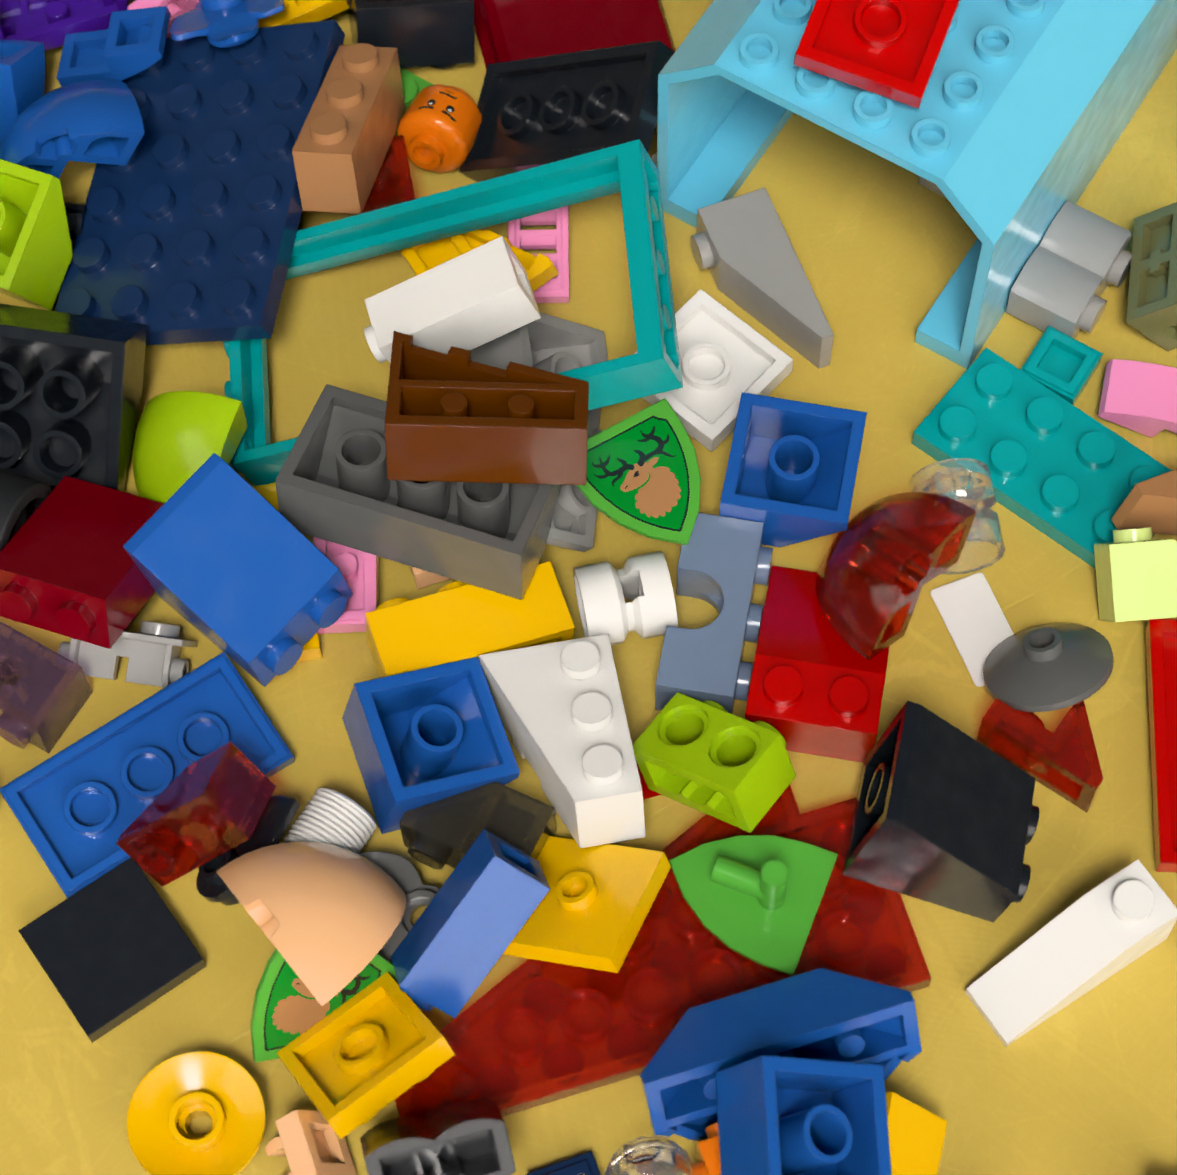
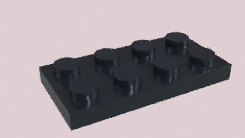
M658 40L488 64L477 104L482 114V121L475 143L466 161L460 167L459 172L475 182L485 181L640 139L649 154L658 119V74L675 51Z

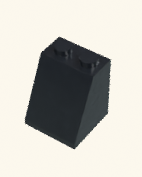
M907 701L864 759L842 875L994 923L1012 902L1019 903L1022 900L1029 884L1031 868L1030 865L1023 863L1025 847L1033 838L1039 820V807L1032 805L1036 779L922 705Z

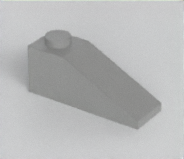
M766 188L697 209V234L690 236V244L699 269H709L719 291L818 369L829 366L834 334Z

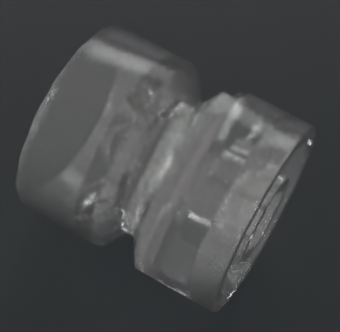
M969 458L948 459L921 468L912 476L909 486L914 514L925 520L919 526L918 537L922 560L926 569L934 573L946 575L965 574L991 566L1003 557L1006 550L998 514L993 511L996 498L991 472L987 464L980 460Z

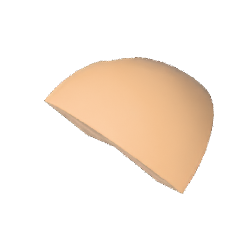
M302 841L274 844L248 852L216 871L321 1006L326 1004L349 984L377 955L397 928L407 903L406 894L402 888L378 865L353 851L331 844Z

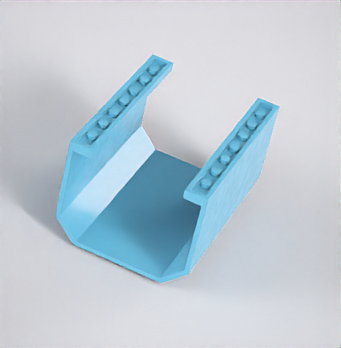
M713 0L658 74L657 169L659 171L663 211L697 228V209L733 198L793 113L936 184L977 236V240L917 328L915 342L966 369L970 367L1006 312L1010 290L1026 262L1041 243L1055 216L1067 200L1074 204L1077 203L1177 50V0H961L918 109L794 65L795 53L817 0Z

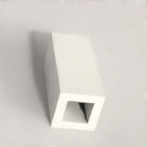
M503 236L364 300L371 326L364 328V334L371 352L379 363L386 360L391 363L394 331L412 335L414 346L448 354L451 346L470 351L541 318L526 270Z

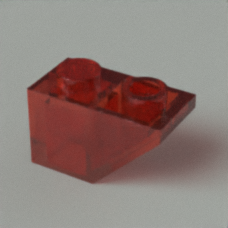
M229 742L189 765L120 835L116 844L163 887L249 840L276 785L232 742Z

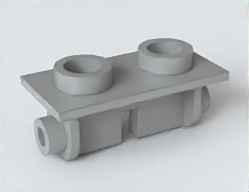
M142 621L140 633L124 631L111 649L71 638L70 642L62 641L58 650L57 664L59 667L68 668L70 675H84L116 680L119 657H127L129 660L125 682L158 686L164 689L189 673V661L179 659L181 646L197 647V641L179 639L180 626Z

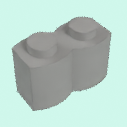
M1067 200L1055 216L1041 243L1032 253L1010 290L1006 313L1044 332L1048 326H1051L1074 339L1081 329L1091 333L1107 304V300L1101 298V295L1109 284L1119 287L1130 270L1132 256L1127 250L1132 232Z

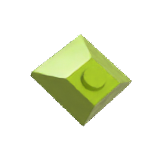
M0 159V293L51 311L73 256L61 181L53 175Z

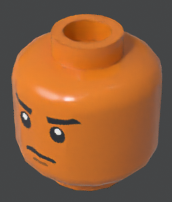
M437 84L427 86L416 94L402 116L397 128L398 143L405 155L422 169L437 173L455 171L464 164L475 143L482 121V114L466 91L449 85Z

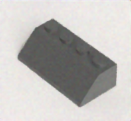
M326 384L275 480L280 514L301 533L522 600L545 550L561 485L388 480L385 442L387 402Z

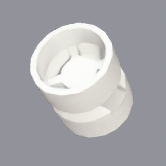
M662 551L627 557L621 569H615L609 561L573 568L578 609L585 637L608 634L610 645L624 643L628 632L635 631L642 639L665 635L666 626L678 627L671 577ZM624 598H627V599H630V600H633V601H632V602L625 603V599H624Z

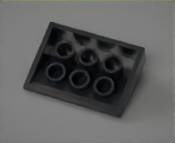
M0 304V468L47 483L52 491L65 476L124 492L143 388L147 325Z

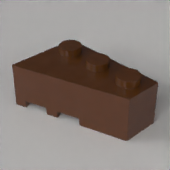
M394 331L385 414L388 480L586 485L589 382L511 361L506 370L471 361V351L451 346L448 354L414 346L412 335Z

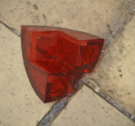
M903 492L881 498L855 515L848 522L847 530L839 532L830 544L816 576V594L820 608L838 635L867 660H870L902 638L906 633L923 585L958 562L977 511L959 501L942 495L926 492Z

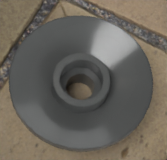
M1048 623L1024 629L1001 642L988 656L984 665L983 677L987 691L998 703L1018 711L1048 712L1075 705L1096 693L1107 682L1112 673L1114 656L1110 643L1098 631L1075 623Z

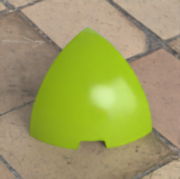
M172 391L150 399L145 405L134 439L133 475L139 497L165 504L213 453H216L230 465L248 427L242 402L220 395L196 391Z

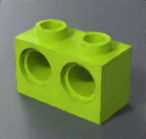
M678 692L633 743L636 762L649 790L749 833L753 831L796 777L786 750V741L773 726L763 721H755L753 723L729 713L716 702L710 700L701 702Z

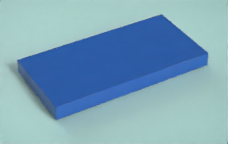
M223 652L1 787L0 793L68 899L133 856L135 861L294 763V756L226 653Z

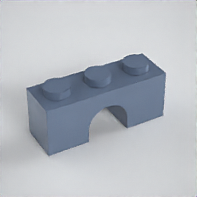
M698 513L688 546H681L677 567V595L704 600L716 609L719 616L709 625L697 629L666 626L656 679L655 710L661 711L677 692L701 702L705 700L716 702L731 714L734 711L735 700H748L754 663L742 661L745 641L758 642L763 605L752 603L755 584L768 585L773 548L762 546L764 523Z

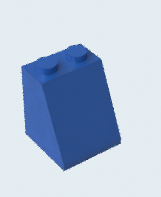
M213 453L123 545V548L157 595L264 687L276 675L285 674L297 663L302 654L303 646L320 628H327L339 619L346 608L347 600L353 595L339 568L216 453Z

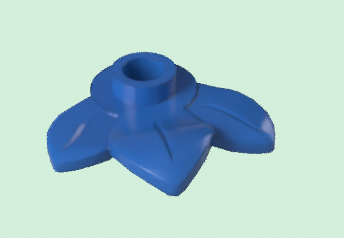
M199 0L195 9L178 16L172 22L170 27L171 39L181 42L194 37L207 36L209 43L215 47L228 48L238 46L249 41L259 31L258 19L281 13L285 8L284 0Z

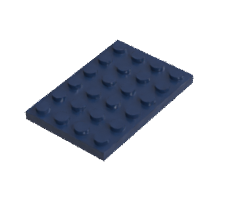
M336 20L261 27L257 34L249 41L228 48H219L211 45L207 36L194 37L181 42L167 37L163 57L142 72L122 80L132 91L136 99L145 133L126 166L96 163L85 202L87 203V211L83 213L82 234L75 237L72 248L73 256L63 280L55 308L56 312L146 324V345L266 339L272 337L303 210L292 149L339 46L343 45L345 33Z

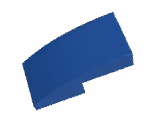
M167 6L112 12L107 30L66 34L56 77L60 85L65 86L74 82L92 79H118L122 81L151 67L163 57L171 15Z

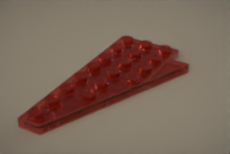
M789 785L751 833L706 814L662 850L669 861L704 843L738 835H775L806 842L837 853L836 863L793 976L823 968L910 992L929 987L932 978L900 893L842 875L857 798L800 814L791 786ZM670 868L618 973L528 959L439 1031L455 1055L436 1068L428 1078L416 1083L395 1099L399 1118L418 1117L429 1120L442 1108L468 1099L495 1101L502 1117L638 1076L643 1072L689 1008L792 976L762 966L732 951L708 931L684 900Z

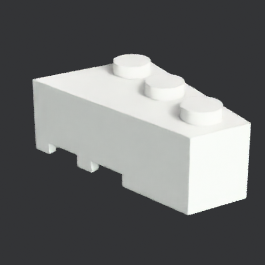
M602 634L479 655L480 664L499 716L512 736L514 747L522 759H527L540 779L541 789L579 848L646 837L643 792L609 635Z

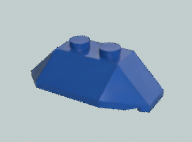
M818 968L689 1008L640 1074L654 1134L665 1137L675 1134L694 1141L708 1139L705 1128L718 1122L716 1072L761 1055L883 1065L884 1080H886L901 1061L909 1062L922 1052L915 1001L910 991Z

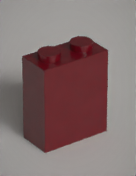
M65 476L0 552V616L111 649L155 592L123 548V545L164 503Z

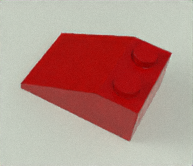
M772 565L754 658L745 719L753 723L755 721H763L777 729L786 741L787 751L863 763L874 747L877 738L897 584Z

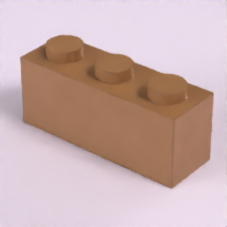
M367 43L339 46L292 149L303 211L362 214L406 108L397 48L374 47Z

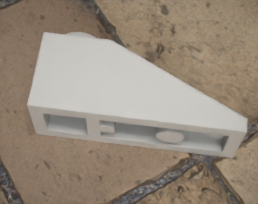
M1137 859L1079 898L967 987L965 993L1006 1047L1166 940L1177 921V908Z

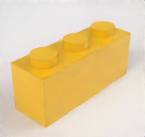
M550 561L538 564L522 600L461 581H454L440 588L435 594L413 600L404 597L394 598L380 604L374 611L365 613L366 641L379 678L477 656L479 658V655L572 640L574 639L575 631L574 623Z

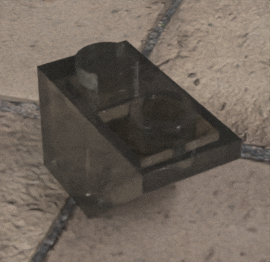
M495 781L406 811L399 823L405 847L409 848V855L418 862L437 870H442L445 864L456 868L484 829L537 860L549 836L554 837L557 831L555 807Z

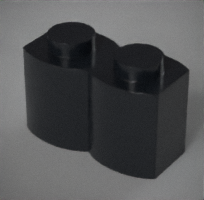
M468 1099L455 1102L436 1112L429 1120L418 1117L391 1119L374 1126L360 1138L368 1175H511L516 1170L504 1119L497 1103L492 1100Z

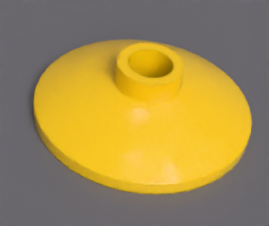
M197 1051L183 1053L171 1057L154 1067L137 1086L127 1111L126 1130L128 1141L137 1161L150 1175H238L251 1162L261 1145L266 1126V1109L262 1093L256 1081L239 1063L224 1055L212 1052ZM199 1116L209 1117L212 1120V1127L205 1136L193 1137L188 1134V1126L194 1118Z

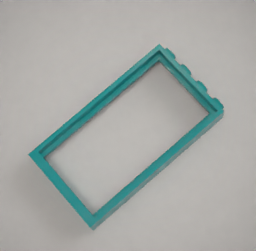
M640 139L297 231L286 280L620 192L637 353L557 374L589 382L588 410L683 388L659 171ZM267 338L223 341L230 362V380L225 383V397L242 402L248 424L231 460V464L235 470L241 471L255 486L275 483L298 437L271 444Z

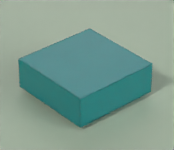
M1048 326L1022 366L1021 371L1074 405L1100 365L1103 353Z

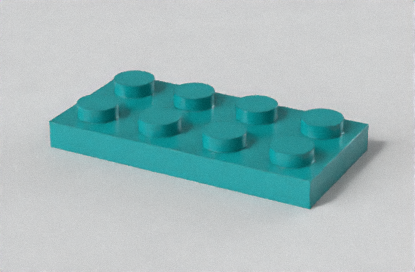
M988 348L984 349L913 432L911 443L1093 568H1095L1094 544L1113 542V530L1118 529L1111 519L1135 484L1172 471Z

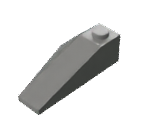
M541 312L540 319L470 350L471 361L505 370L511 361L553 373L608 361L604 331ZM601 408L588 410V438L602 432L599 429ZM561 485L546 544L585 552L593 548L597 509L591 505L575 485Z

